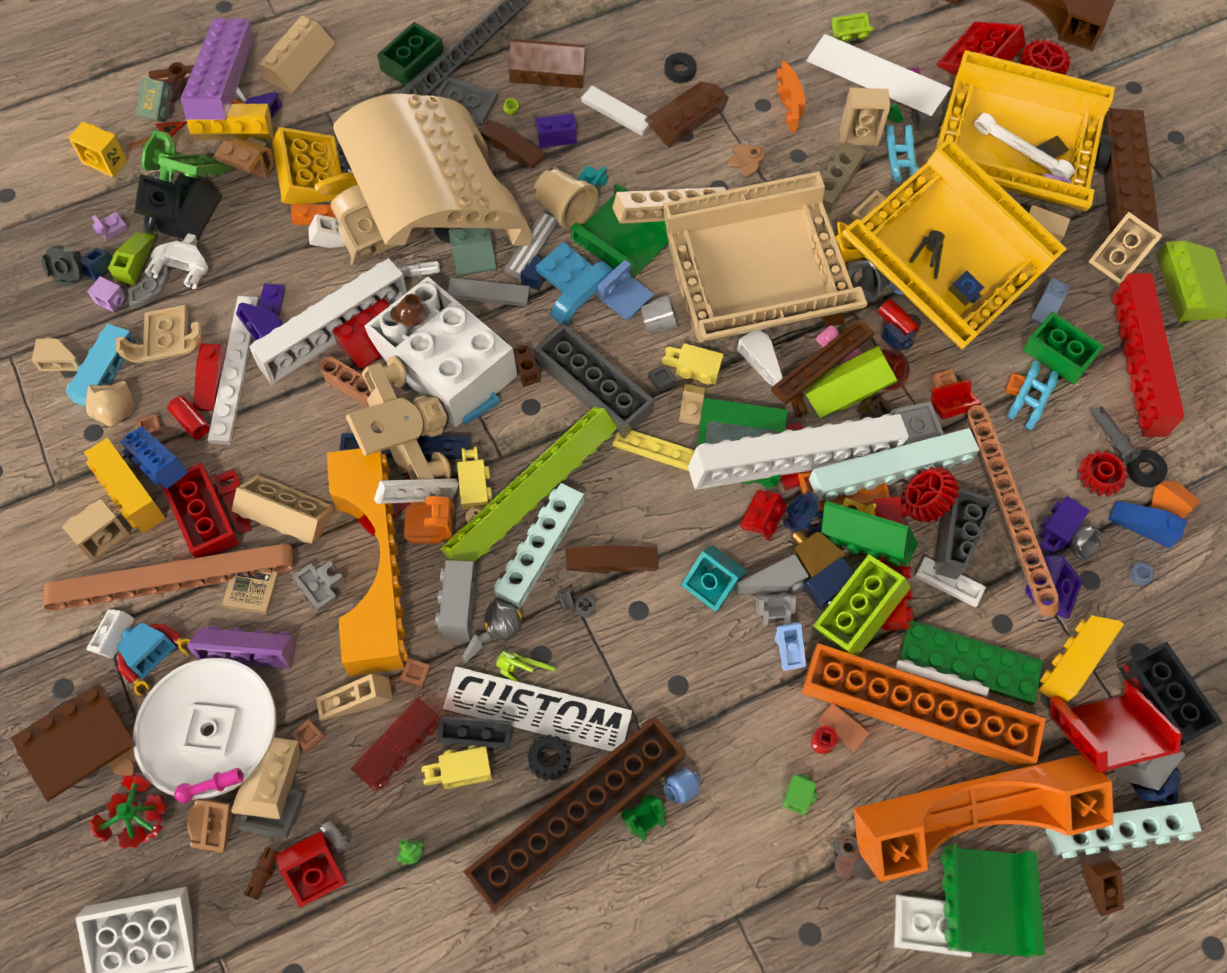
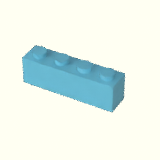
M106 324L105 328L99 333L94 346L88 351V356L83 364L79 366L74 379L67 386L66 393L74 403L86 406V395L89 385H111L125 361L115 350L116 338L125 337L130 343L135 344L136 342L129 330Z

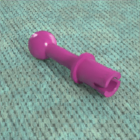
M237 767L222 773L215 772L213 779L195 785L182 783L176 787L174 797L180 803H187L193 799L194 795L214 788L221 792L225 787L244 782L243 771Z

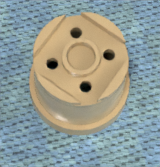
M553 167L554 170H546L540 175L534 187L537 189L536 195L533 193V196L538 203L555 217L557 223L565 230L571 231L573 224L578 223L582 226L591 217L598 202V191L595 186L588 182L579 181L559 168Z

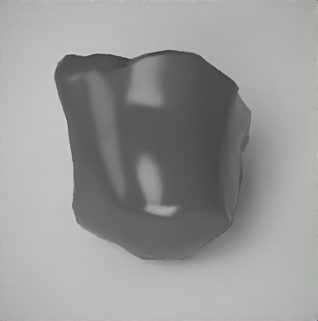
M869 260L847 263V272L853 288L861 287L866 300H877L880 292L890 281ZM863 267V277L856 284L854 275Z

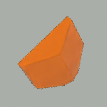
M1162 481L1154 489L1150 508L1168 511L1184 518L1201 501L1179 482Z

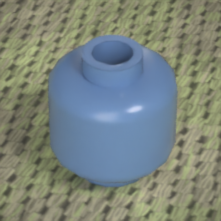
M681 768L666 778L664 791L670 801L684 804L699 794L701 781L696 772L690 771L687 768Z

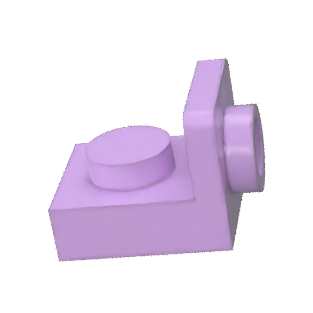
M117 212L100 221L95 215L92 216L95 223L92 227L98 236L102 234L107 241L128 230Z

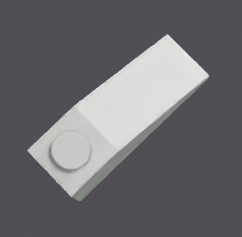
M316 214L309 226L310 245L327 248L344 247L343 240L338 231L339 222L337 218Z
M761 330L750 332L739 339L737 351L771 387L783 379L772 342L766 332Z

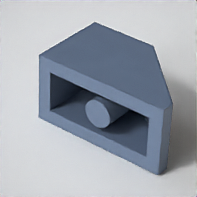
M1051 278L1030 321L1041 325L1052 311L1057 314L1071 286Z

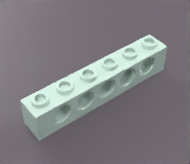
M560 483L557 489L554 488L552 490L548 505L541 508L537 523H533L530 526L526 541H522L519 544L515 559H511L508 562L504 577L499 578L494 586L496 599L513 604L519 611L584 504L583 493ZM558 507H562L565 510L562 512H557L555 509ZM546 525L554 526L551 530H547L544 527ZM537 542H541L544 544L540 548H536L533 546ZM526 560L533 562L530 566L522 564ZM516 578L522 580L520 584L511 583Z
M1192 802L1113 813L1114 825L1077 834L1081 839L1080 844L1074 841L1073 835L1067 836L1045 828L1052 855H1062L1063 859L1077 857L1079 852H1085L1086 856L1101 853L1100 849L1108 848L1109 852L1120 851L1124 849L1125 845L1131 844L1133 849L1148 846L1147 842L1155 841L1156 845L1170 843L1171 838L1187 841L1194 839L1193 835L1202 831ZM1166 819L1172 823L1173 830L1167 826ZM1143 823L1148 825L1150 833L1144 830ZM1120 826L1126 830L1127 837L1121 834ZM1096 830L1103 833L1104 840L1098 838Z

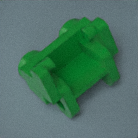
M653 795L644 796L641 804L633 809H626L621 814V819L632 835L635 836L637 834L642 842L647 840L645 833L658 824L662 828L667 826L663 817L666 811L659 798H655Z

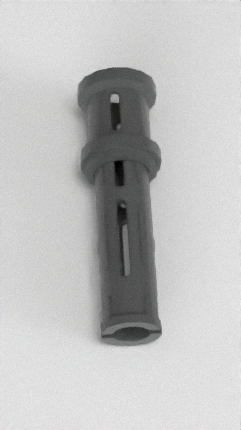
M1099 406V409L1097 407L1091 412V415L1111 439L1112 448L1120 453L1122 456L1121 460L1124 463H1129L1140 455V450L1132 445L1128 435L1120 431L1103 406Z

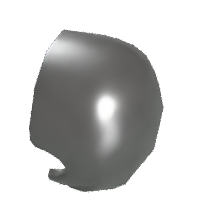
M1091 525L1077 529L1069 541L1071 552L1081 560L1088 558L1100 545L1101 538L1098 534L1101 535V532Z

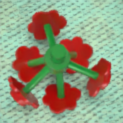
M133 774L125 775L121 782V785L125 786L130 793L124 796L121 793H115L111 797V802L106 804L110 820H103L100 815H95L93 820L90 821L92 834L96 838H101L104 842L113 835L109 826L119 819L125 821L126 828L123 833L118 835L119 846L123 849L128 847L136 848L139 846V843H146L149 837L154 840L156 836H160L163 828L160 823L164 819L162 814L166 811V804L162 802V796H155L154 794L147 796L144 806L136 807V804L133 802L136 791H146L150 787V782L141 775ZM138 812H146L145 817L147 821L155 820L158 823L154 827L137 816ZM134 820L142 826L136 828L132 826L131 821ZM143 827L151 831L148 836L144 832Z

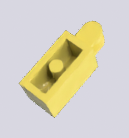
M683 344L682 350L666 347V356L662 358V363L675 367L676 375H680L685 379H695L704 384L716 385L724 354L688 344Z
M477 447L471 450L462 448L463 462H457L462 509L467 510L474 506L484 508L488 504V500H492L491 487L486 485V479H490L489 466H484V460H478ZM468 458H475L474 461H466Z
M472 745L467 750L460 752L456 749L445 751L444 755L438 756L439 763L421 768L422 772L425 773L424 785L443 783L445 789L492 780L486 746ZM441 770V776L435 777L434 771Z

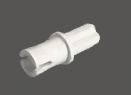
M418 261L417 264L399 266V270L404 278L413 276L421 278L422 275L439 273L440 265L438 261L425 263Z

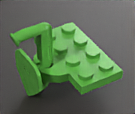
M154 130L144 146L142 154V168L147 171L160 169L159 179L172 182L173 172L183 171L185 176L197 178V175L206 177V175L215 176L216 174L224 175L225 172H230L233 169V166L216 161L215 158L200 154L188 155L176 152L172 137L158 130Z

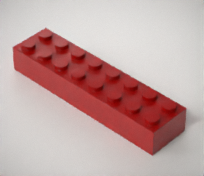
M1128 273L1123 282L1120 283L1116 293L1113 294L1112 303L1116 308V321L1119 322V336L1123 341V355L1127 360V373L1130 374V389L1134 393V408L1138 412V427L1141 429L1143 437H1168L1185 415L1152 273Z

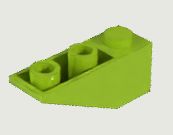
M136 232L115 251L108 269L116 282L136 285L155 241V235Z

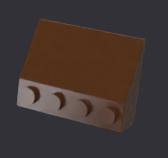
M100 683L11 737L18 755L47 802L136 746L113 698Z

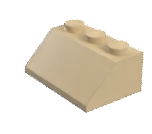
M273 738L261 763L252 775L240 785L231 809L232 813L281 819L301 758L298 741Z

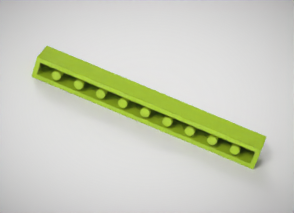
M593 407L449 539L440 548L448 560L473 562L475 565V561L482 555L487 554L491 550V546L498 540L503 539L507 535L508 530L519 524L524 515L534 510L540 500L550 495L555 486L565 481L571 471L580 467L587 456L595 453L602 442L610 439L617 426L604 408Z

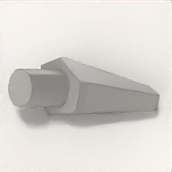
M487 631L479 636L473 634L462 655L465 663L483 648V643L491 639Z

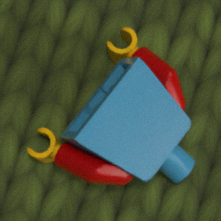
M140 623L134 629L126 628L121 634L122 640L117 644L120 652L118 655V669L130 684L133 683L135 685L134 692L141 697H144L140 693L142 686H146L149 691L152 688L148 683L141 682L139 677L145 678L176 648L175 643L179 646L180 652L183 655H189L183 649V646L188 645L190 640H182L180 638L181 635L166 624H151L148 626Z

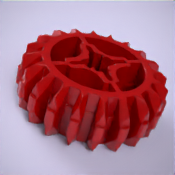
M1044 38L1042 41L1037 39L1035 42L1031 41L1030 44L1026 45L1019 61L1022 65L1066 75L1070 67L1071 57L1068 55L1069 51L1064 50V46H1059V42L1053 43L1052 40L1046 41Z
M931 466L928 470L923 469L921 474L916 473V477L910 479V484L905 485L906 491L902 492V500L904 504L908 505L909 516L921 523H930L932 520L937 521L939 516L945 517L946 511H951L950 507L956 504L955 499L959 497L958 491L960 488L956 478L948 470L939 466L937 468Z

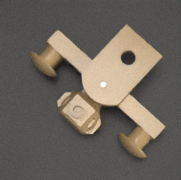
M389 357L387 366L382 367L381 363L367 366L362 375L371 392L367 398L370 407L348 413L346 416L364 457L390 449L400 473L403 474L407 471L411 480L450 479L451 467L447 458L440 452H434L431 462L427 463L417 442L419 436L428 435L432 438L442 434L443 427L446 425L447 415L439 398H428L423 395L415 398L413 404L403 398L397 399L391 384L400 388L406 381L405 368L397 357ZM371 425H378L381 433L373 432Z

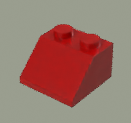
M322 831L276 854L279 871L300 908L346 884L335 856Z

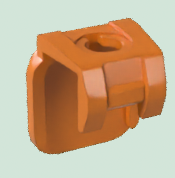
M431 496L426 497L425 502L410 503L405 512L404 536L406 540L413 544H440L444 540L451 539L453 537L452 522L455 507L449 497Z

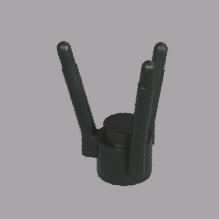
M930 231L928 237H923L921 244L909 260L910 263H913L924 246L927 245L926 248L933 252L930 267H933L935 263L934 279L938 278L945 235L940 231Z

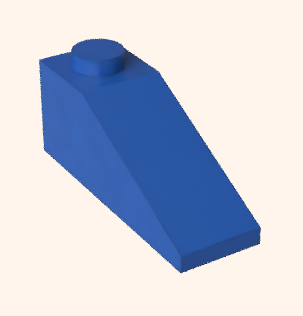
M1120 501L1115 502L1108 519L1168 548H1171L1181 539L1187 524V520L1168 511Z

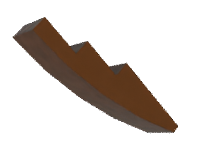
M488 120L478 128L483 139L491 141L493 148L505 152L510 160L534 168L546 157L542 151L529 141L496 122Z
M586 546L565 549L566 570L608 574L611 571L632 573L634 570L656 571L659 569L658 552L655 547Z

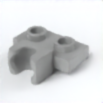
M331 561L322 565L317 571L310 563L292 576L318 613L337 600L333 591L345 583L344 577L340 573L330 576L335 572Z

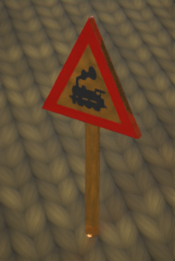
M187 121L155 125L159 131L165 132L172 137L187 124ZM151 136L128 144L127 148L147 142Z

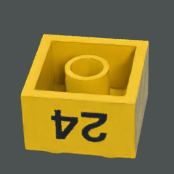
M82 121L68 137L83 164L114 177L127 162L116 135L110 131L106 132L94 124L90 125Z

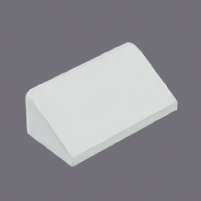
M108 609L86 650L107 658H114L118 650L117 644L122 640L121 634L126 628H130L134 618L124 611Z

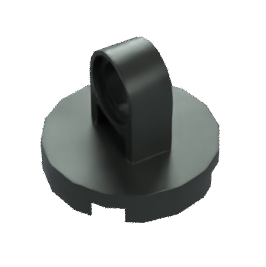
M62 245L52 246L41 259L45 274L48 277L52 276L58 285H73L83 275V264L80 260L82 257L81 252L73 251Z

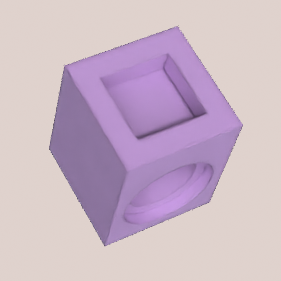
M99 277L87 291L94 303L112 312H115L126 299L119 285L102 277Z

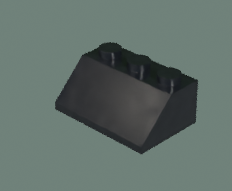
M180 173L174 182L175 184L182 185L178 219L176 223L158 219L156 225L160 233L180 239H185L189 233L196 235V240L198 241L222 197L199 178L188 177Z

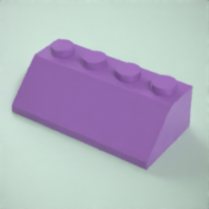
M209 626L208 629L199 628L188 643V649L198 660L224 658L237 661L246 666L283 669L292 668L296 647L294 638L286 632L268 634L263 630L245 632L239 628H231V631L222 630L216 626Z

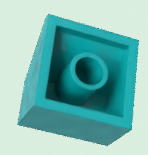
M711 545L701 552L681 586L717 612L735 591L736 584L742 581L748 571L714 545Z

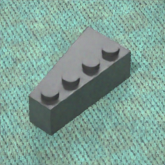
M961 488L958 491L959 497L955 499L956 504L950 507L951 511L945 512V517L942 520L935 571L936 574L955 580L967 569L976 549V544L983 533V528L990 517V512L997 499Z

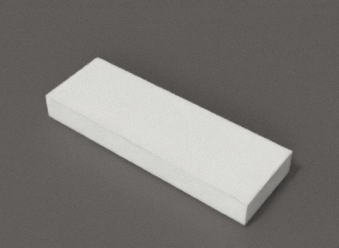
M924 557L915 575L916 578L975 608L978 606L986 586L962 574L957 580L936 574L937 562Z

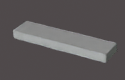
M450 278L447 293L454 299L527 307L530 286Z

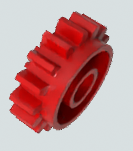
M1096 451L1093 455L1089 453L1079 464L1080 468L1077 472L1081 475L1078 479L1085 481L1083 488L1090 487L1089 493L1092 494L1094 491H1097L1099 497L1103 493L1110 497L1112 493L1116 495L1125 486V480L1128 478V475L1125 474L1127 467H1124L1123 461L1117 458L1115 454L1112 455L1107 451L1104 453Z

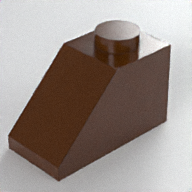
M1105 852L1082 859L1084 881L1099 914L1105 916L1124 909L1121 868Z

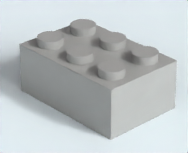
M446 560L445 568H441L440 582H442L443 590L438 591L440 611H436L435 624L438 625V633H441L443 641L470 642L477 579L473 562Z

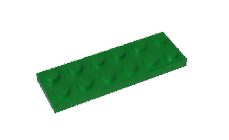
M911 621V629L905 630L899 656L900 661L909 660L914 665L922 668L931 667L945 675L954 674L959 676V679L965 681L980 682L982 686L989 688L988 692L1033 705L1036 701L1043 660L916 621Z

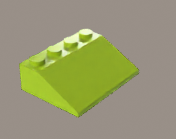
M1188 241L1165 242L1156 257L1178 322L1227 318V283L1215 250Z

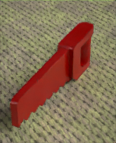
M235 469L219 475L213 474L212 476L220 496L225 502L237 534H243L252 530L249 527L250 522L248 519L232 512L236 489L241 485ZM234 478L231 484L221 487L220 483Z

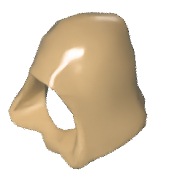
M121 381L111 386L106 384L89 385L86 395L87 414L96 421L108 426H115L124 419L131 417L134 411V403L127 383Z

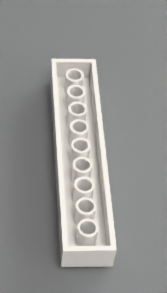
M885 414L879 418L872 419V417H866L854 422L847 420L835 425L828 423L817 428L805 427L798 431L786 430L773 435L766 433L754 438L747 436L736 441L724 440L711 445L710 443H704L696 448L688 469L694 489L698 490L769 478L779 474L787 475L810 471L900 447L909 436L900 414Z

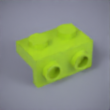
M867 12L831 19L834 38L842 42H849L854 38L859 40L866 39L874 31V27L869 25Z

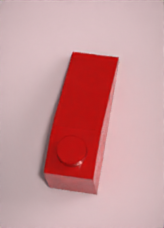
M201 343L196 360L193 405L196 410L214 412L226 355L221 344Z

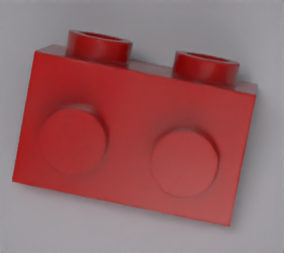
M966 379L932 389L931 404L942 419L968 413L971 407L981 405V401L971 391L972 381Z
M757 490L740 523L741 528L761 533L765 540H771L787 508L780 493Z

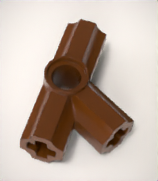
M175 62L167 69L149 71V78L172 85L173 95L170 102H173L182 88L186 87L195 64L184 66L180 62Z

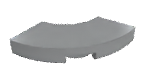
M168 266L162 267L157 278H153V275L149 277L146 274L141 283L128 289L129 306L131 309H136L152 302L162 293L169 280L170 270Z

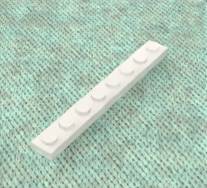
M238 296L208 435L210 444L231 445L250 353L249 346L253 338L237 317L236 311L238 305L242 302L259 306L260 301L258 297Z

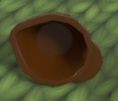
M407 294L390 311V317L393 321L406 326L422 324L429 314L428 309L416 294Z

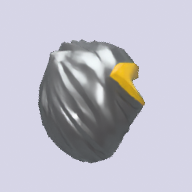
M495 601L485 613L484 625L491 637L509 640L521 629L522 616L519 609H516L513 604Z

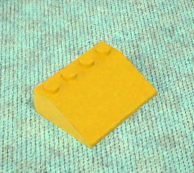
M278 127L272 141L282 203L313 204L332 201L338 194L319 195L314 186L326 178L342 174L335 137Z

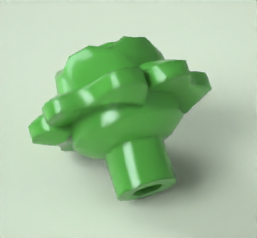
M403 839L400 841L399 846L401 850L398 852L397 861L402 862L403 865L407 863L411 865L418 862L422 856L424 844L418 840L409 842L407 839Z

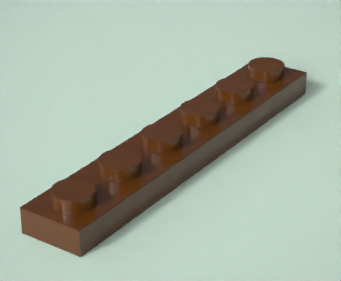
M859 319L772 386L771 392L785 405L871 339L874 331Z

